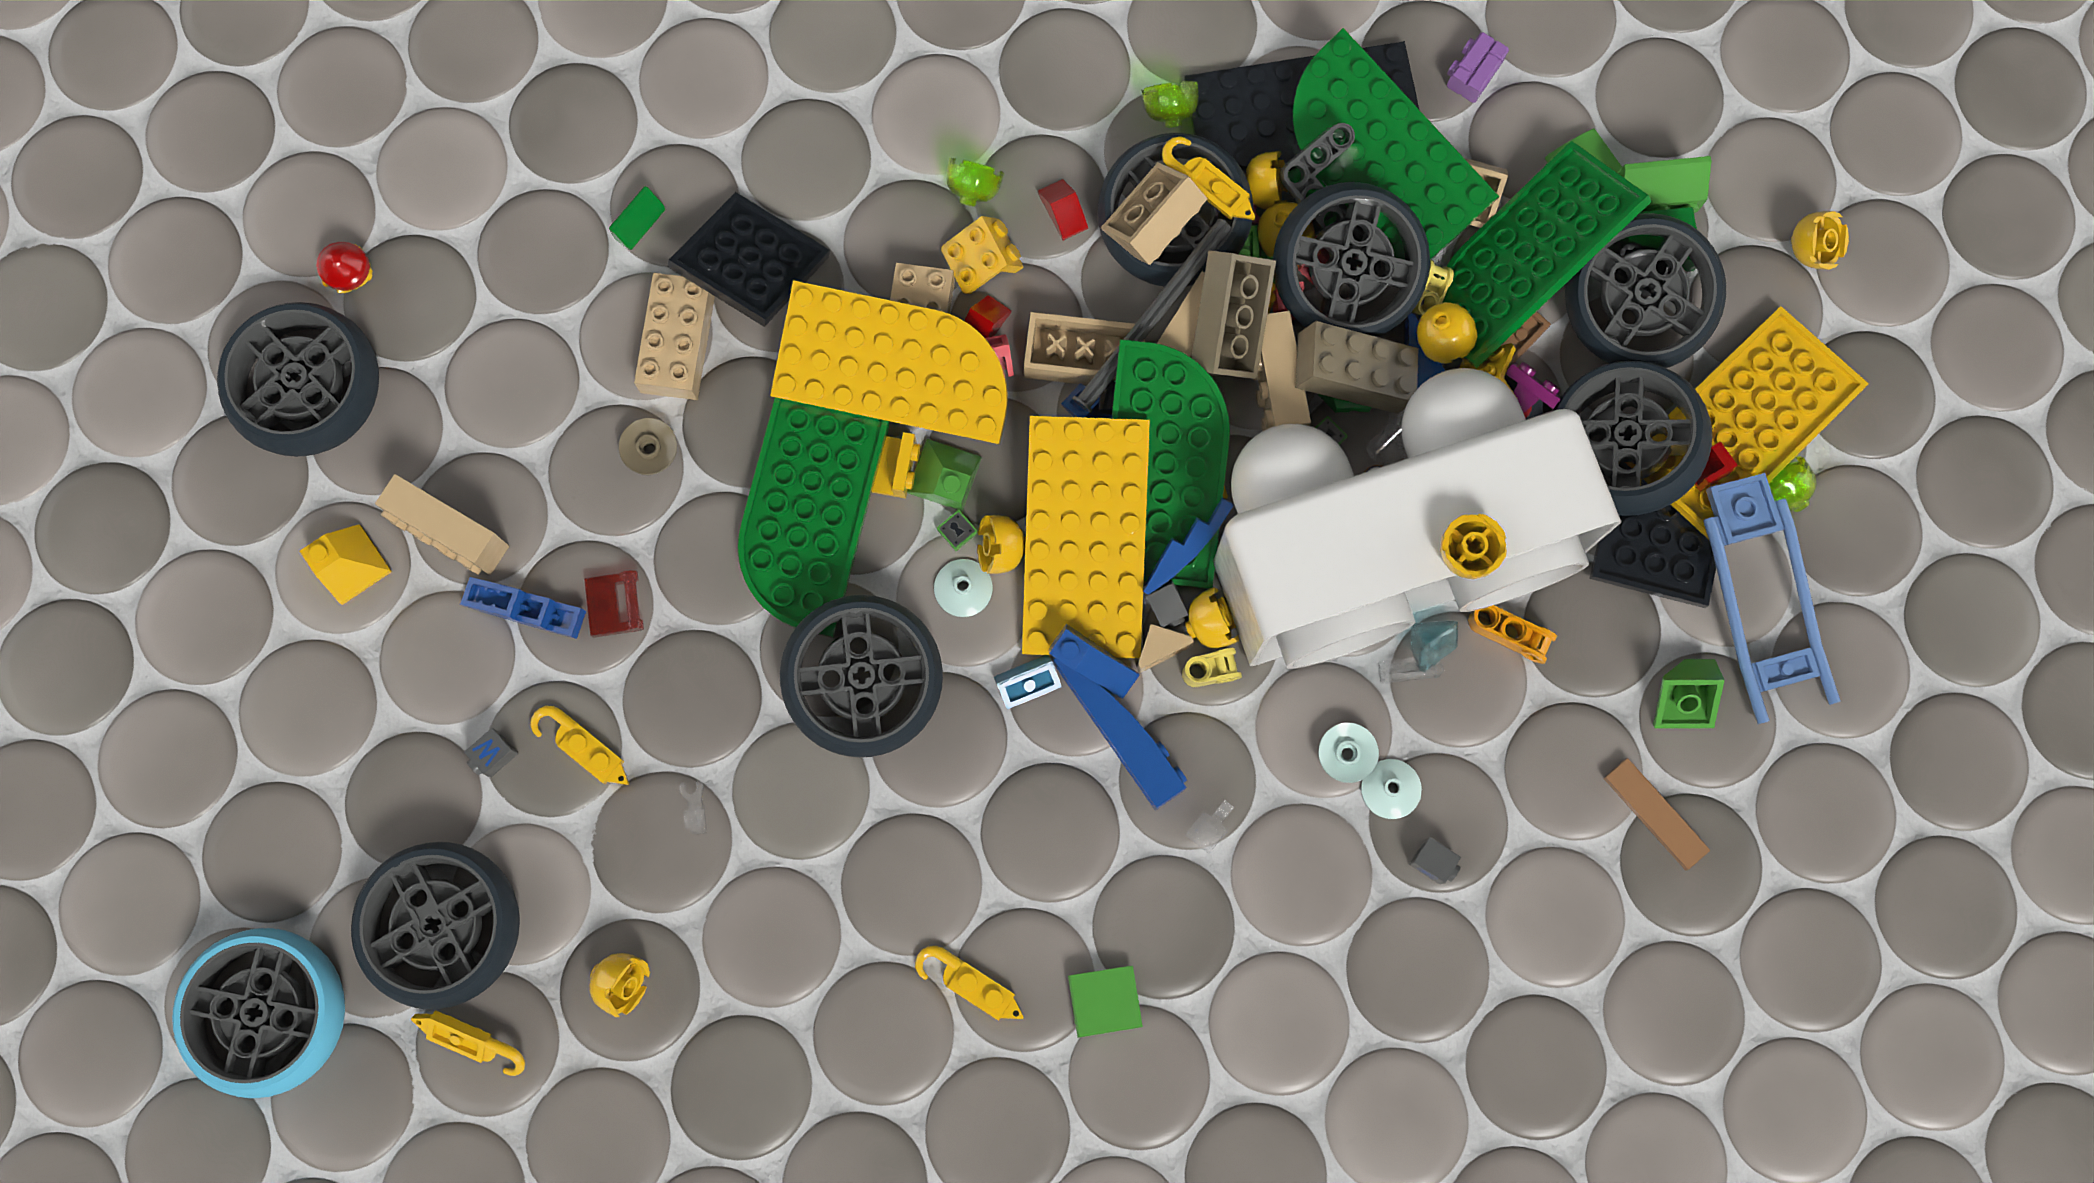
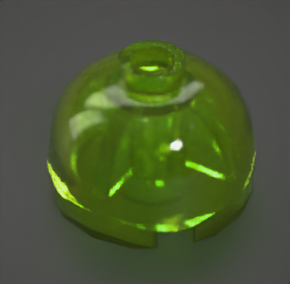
M1194 81L1181 82V85H1172V83L1158 84L1141 90L1146 113L1152 120L1165 123V128L1182 126V120L1190 118L1198 105V84Z
M949 158L946 182L951 193L960 197L959 203L975 207L977 202H988L998 194L1005 174L1003 171H999L995 175L993 174L995 168L963 160L958 165L955 164L956 158Z
M1801 456L1795 457L1797 462L1789 463L1769 483L1774 501L1786 498L1790 512H1799L1805 509L1810 504L1809 500L1813 497L1817 487L1816 477L1811 466Z

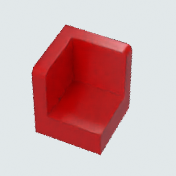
M1721 441L1711 447L1705 469L1695 483L1699 492L1725 478L1738 466Z

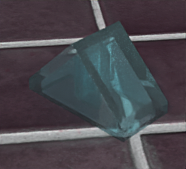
M1457 621L1415 623L1411 626V651L1421 672H1426L1457 648Z

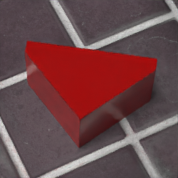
M1063 179L1038 190V195L1063 241L1088 229V224L1076 191Z
M987 295L970 308L964 321L975 328L984 338L993 337L1009 317L1012 310Z

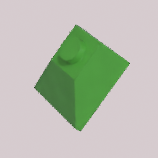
M927 439L915 470L912 490L908 489L907 493L963 512L982 457Z
M1684 659L1662 677L1653 723L1654 728L1715 727L1725 681L1715 659Z

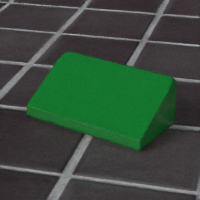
M645 186L611 224L609 230L616 241L628 250H631L663 214L665 207L653 192Z

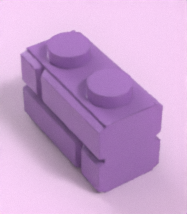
M1480 32L1476 40L1470 38L1461 52L1465 55L1461 62L1455 60L1447 72V75L1450 76L1447 87L1455 93L1461 94L1468 101L1476 103L1509 52L1508 47L1499 41H1494V38L1484 32Z

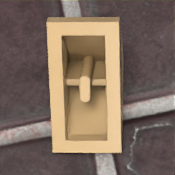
M1151 624L1137 666L1139 673L1191 648L1194 643L1192 637Z

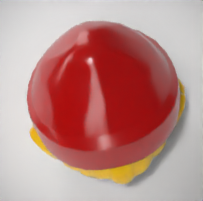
M349 242L331 243L323 248L317 258L316 267L322 279V284L325 287L329 286L332 289H336L337 293H348L358 289L373 277L371 264L366 253L356 244Z

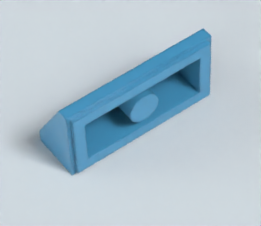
M1049 655L1042 656L994 676L1006 709L1062 687Z

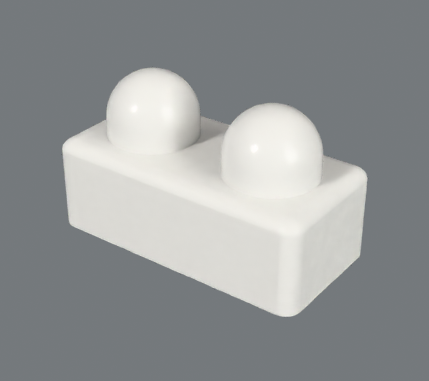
M1458 368L1441 372L1429 378L1411 396L1402 419V440L1408 459L1354 476L1348 458L1337 442L1321 430L1307 425L1282 424L1256 435L1243 448L1235 462L1231 479V491L1238 515L1234 516L1227 523L1214 558L1215 570L1249 665L1255 666L1283 657L1288 669L1322 663L1364 649L1405 631L1416 623L1413 616L1414 613L1456 600L1460 612L1487 608L1555 584L1586 568L1589 562L1585 553L1621 523V519L1579 415L1569 409H1559L1526 420L1517 398L1501 380L1481 370ZM1461 515H1487L1497 521L1505 532L1506 557L1500 567L1486 577L1477 579L1461 578L1451 572L1443 562L1440 552L1442 535L1448 525Z

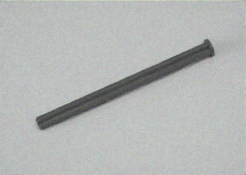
M1222 219L1216 221L1123 340L1144 341L1207 261L1208 251H1215L1230 232L1231 226ZM1119 346L1078 397L1074 396L1072 398L1081 408L1089 413L1093 411L1091 409L1092 405L1116 376Z

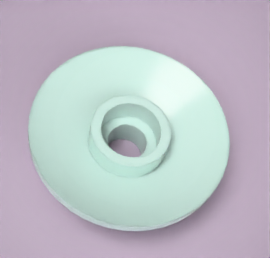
M958 559L951 561L936 576L934 582L935 598L940 607L953 616L970 617L976 615L988 605L991 599L993 585L990 575L986 574L987 572H983L980 564L973 560ZM961 581H965L969 585L964 591L957 588L958 583Z
M1341 723L1330 728L1324 734L1319 744L1318 756L1322 768L1330 777L1343 783H1355L1365 779L1373 772L1378 762L1379 749L1374 736L1366 728L1354 723ZM1343 749H1349L1352 752L1351 759L1343 758Z
M1385 759L1377 762L1373 772L1362 780L1361 793L1366 806L1374 814L1382 818L1398 819L1408 815L1416 808L1421 798L1422 788L1417 773L1411 766L1400 760ZM1389 783L1397 784V793H1391L1388 790Z

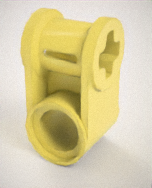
M1430 259V270L1425 290L1411 313L1422 316L1427 309L1443 302L1454 278V272L1451 268L1437 266Z
M1235 648L1222 649L1190 658L1182 670L1184 682L1191 687H1200L1214 683L1231 682L1242 678L1241 672H1238L1234 658V654H1236ZM1190 666H1200L1204 671V677L1194 678L1190 674Z

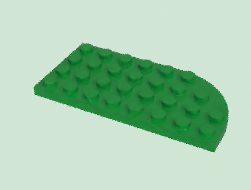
M1344 28L1313 57L1300 79L1294 99L1293 123L1300 149H1304L1328 127L1338 123L1349 124L1355 132L1353 144L1317 175L1321 177L1327 186L1345 182H1361L1381 187L1399 197L1418 217L1428 240L1430 259L1432 260L1499 198V195ZM1336 129L1333 133V140L1336 144L1342 145L1346 139L1345 133L1340 129ZM1313 148L1310 158L1315 164H1319L1323 159V153L1319 148ZM1380 212L1377 227L1389 239L1394 251V257L1405 260L1403 244L1396 228Z
M1571 140L1465 242L1447 265V267L1453 270L1454 278L1442 303H1454L1465 308L1475 321L1478 337L1475 346L1464 358L1475 368H1478L1652 202L1649 195Z
M1120 339L1112 419L1150 420L1144 581L1147 582L1170 539L1173 537L1183 542L1196 517L1208 522L1221 497H1223L1230 426L1227 407L1217 384L1194 359L1165 345ZM1219 529L1199 554L1172 578L1175 585L1213 588L1214 558L1217 552Z
M775 397L740 526L738 556L744 580L755 599L767 612L784 624L796 629L798 624L816 608L832 600L845 597L890 421ZM839 621L827 626L818 635L834 638Z

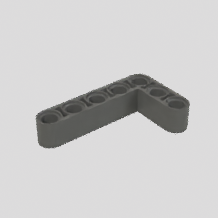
M1338 123L1328 127L1280 169L1279 179L1298 204L1306 198V194L1310 189L1317 191L1324 188L1315 176L1353 144L1355 132L1349 124ZM1336 129H1340L1345 133L1346 139L1342 145L1336 144L1333 140V133ZM1313 148H1319L1323 153V159L1319 164H1315L1310 158ZM1293 166L1297 167L1301 172L1300 180L1297 183L1291 182L1288 178V171ZM1338 205L1322 211L1313 219L1314 225L1320 232L1327 227L1324 223L1326 213H1334L1336 221L1345 219L1346 215ZM1354 227L1352 235L1353 238L1359 242L1362 240L1363 236L1357 230V228ZM1353 255L1352 258L1346 259V263L1350 264V270L1351 267H1356L1357 261L1353 260ZM1377 261L1374 265V273L1376 275L1381 269V261Z

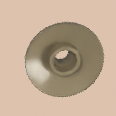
M643 418L634 421L623 431L619 440V454L623 463L631 471L641 475H653L662 472L671 465L677 453V439L673 430L665 422L655 418ZM654 445L655 450L653 453H645L647 446Z

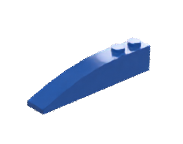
M1055 658L1053 665L1153 809L1156 811L1185 791L1187 787L1184 785V782L1187 779L1178 766L1173 768L1166 759L1170 755L1160 741L1155 743L1134 716L1099 684L1082 676Z

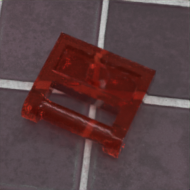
M630 570L618 574L584 578L591 637L596 638L644 630V623L640 619L636 588V582L639 581L638 571ZM624 584L628 614V621L621 622L617 585Z

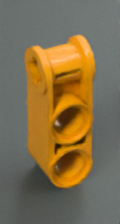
M1495 605L1472 611L1468 619L1469 626L1475 633L1540 664H1545L1547 660L1545 655L1549 646L1557 638V635L1549 629L1537 626ZM1479 612L1489 615L1490 625L1480 623L1478 620ZM1506 625L1516 628L1517 638H1511L1506 634Z

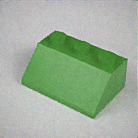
M1711 156L1625 164L1618 174L1649 195L1652 202L1641 212L1693 207L1694 213H1696L1708 199L1712 160Z

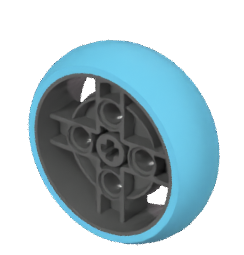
M250 929L232 934L214 943L190 966L175 996L172 1015L174 1038L178 1050L189 1069L201 1081L213 1089L243 1098L271 1097L302 1084L312 1077L328 1060L336 1047L343 1028L345 997L340 977L334 965L316 945L297 934L281 929ZM256 951L252 967L230 977L220 989L212 987L218 976L229 964L244 954ZM293 960L303 969L311 983L315 997V1008L307 1007L303 989L289 975ZM267 974H270L272 985L266 990L263 985V979ZM231 998L234 1003V1009L228 1014L225 1004ZM256 1008L263 1010L262 1017L255 1015ZM288 1011H291L294 1015V1022L290 1027L285 1023V1015ZM205 1017L211 1018L212 1028L217 1039L229 1050L226 1064L217 1056L209 1042L205 1027ZM252 1035L255 1038L256 1046L252 1051H249L247 1040ZM298 1037L308 1038L303 1049L288 1065L274 1073L263 1075L267 1058L276 1056L286 1050Z

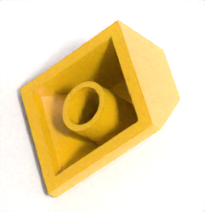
M360 524L326 533L299 551L316 577L341 605L392 572Z

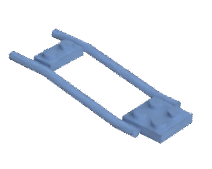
M1765 473L1709 487L1706 489L1714 517L1705 519L1703 522L1714 555L1739 668L1757 724L1770 721L1761 692L1820 676L1829 705L1841 702L1822 645L1797 531L1786 498L1774 501ZM1783 530L1810 648L1751 664L1724 546Z

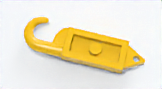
M1175 137L1166 142L1162 150V158L1166 166L1189 176L1207 197V201L1230 220L1232 217L1255 220V215L1249 202L1250 194L1208 160L1197 157L1183 165L1173 157V147L1178 144L1190 146V140L1185 137Z
M544 706L534 712L530 726L532 732L537 737L542 735L538 729L539 720L544 716L552 717L561 725L555 736V743L561 750L603 784L609 782L629 785L623 767L625 761L565 712L555 706ZM621 776L624 777V780H623V781H620V780H619V778H620Z
M928 946L917 955L915 969L922 979H928V975L923 969L925 959L935 957L947 965L943 975V981L947 988L998 1021L1000 1018H1024L1014 999V993L946 949L939 946ZM1015 1010L1019 1012L1017 1017L1013 1015Z
M437 1010L433 1014H414L411 1018V1021L426 1034V1039L480 1063L482 1061H491L497 1054L506 1057L515 1064V1068L503 1069V1073L510 1076H517L525 1069L523 1055L516 1048L492 1038L490 1033L480 1028L473 1027Z

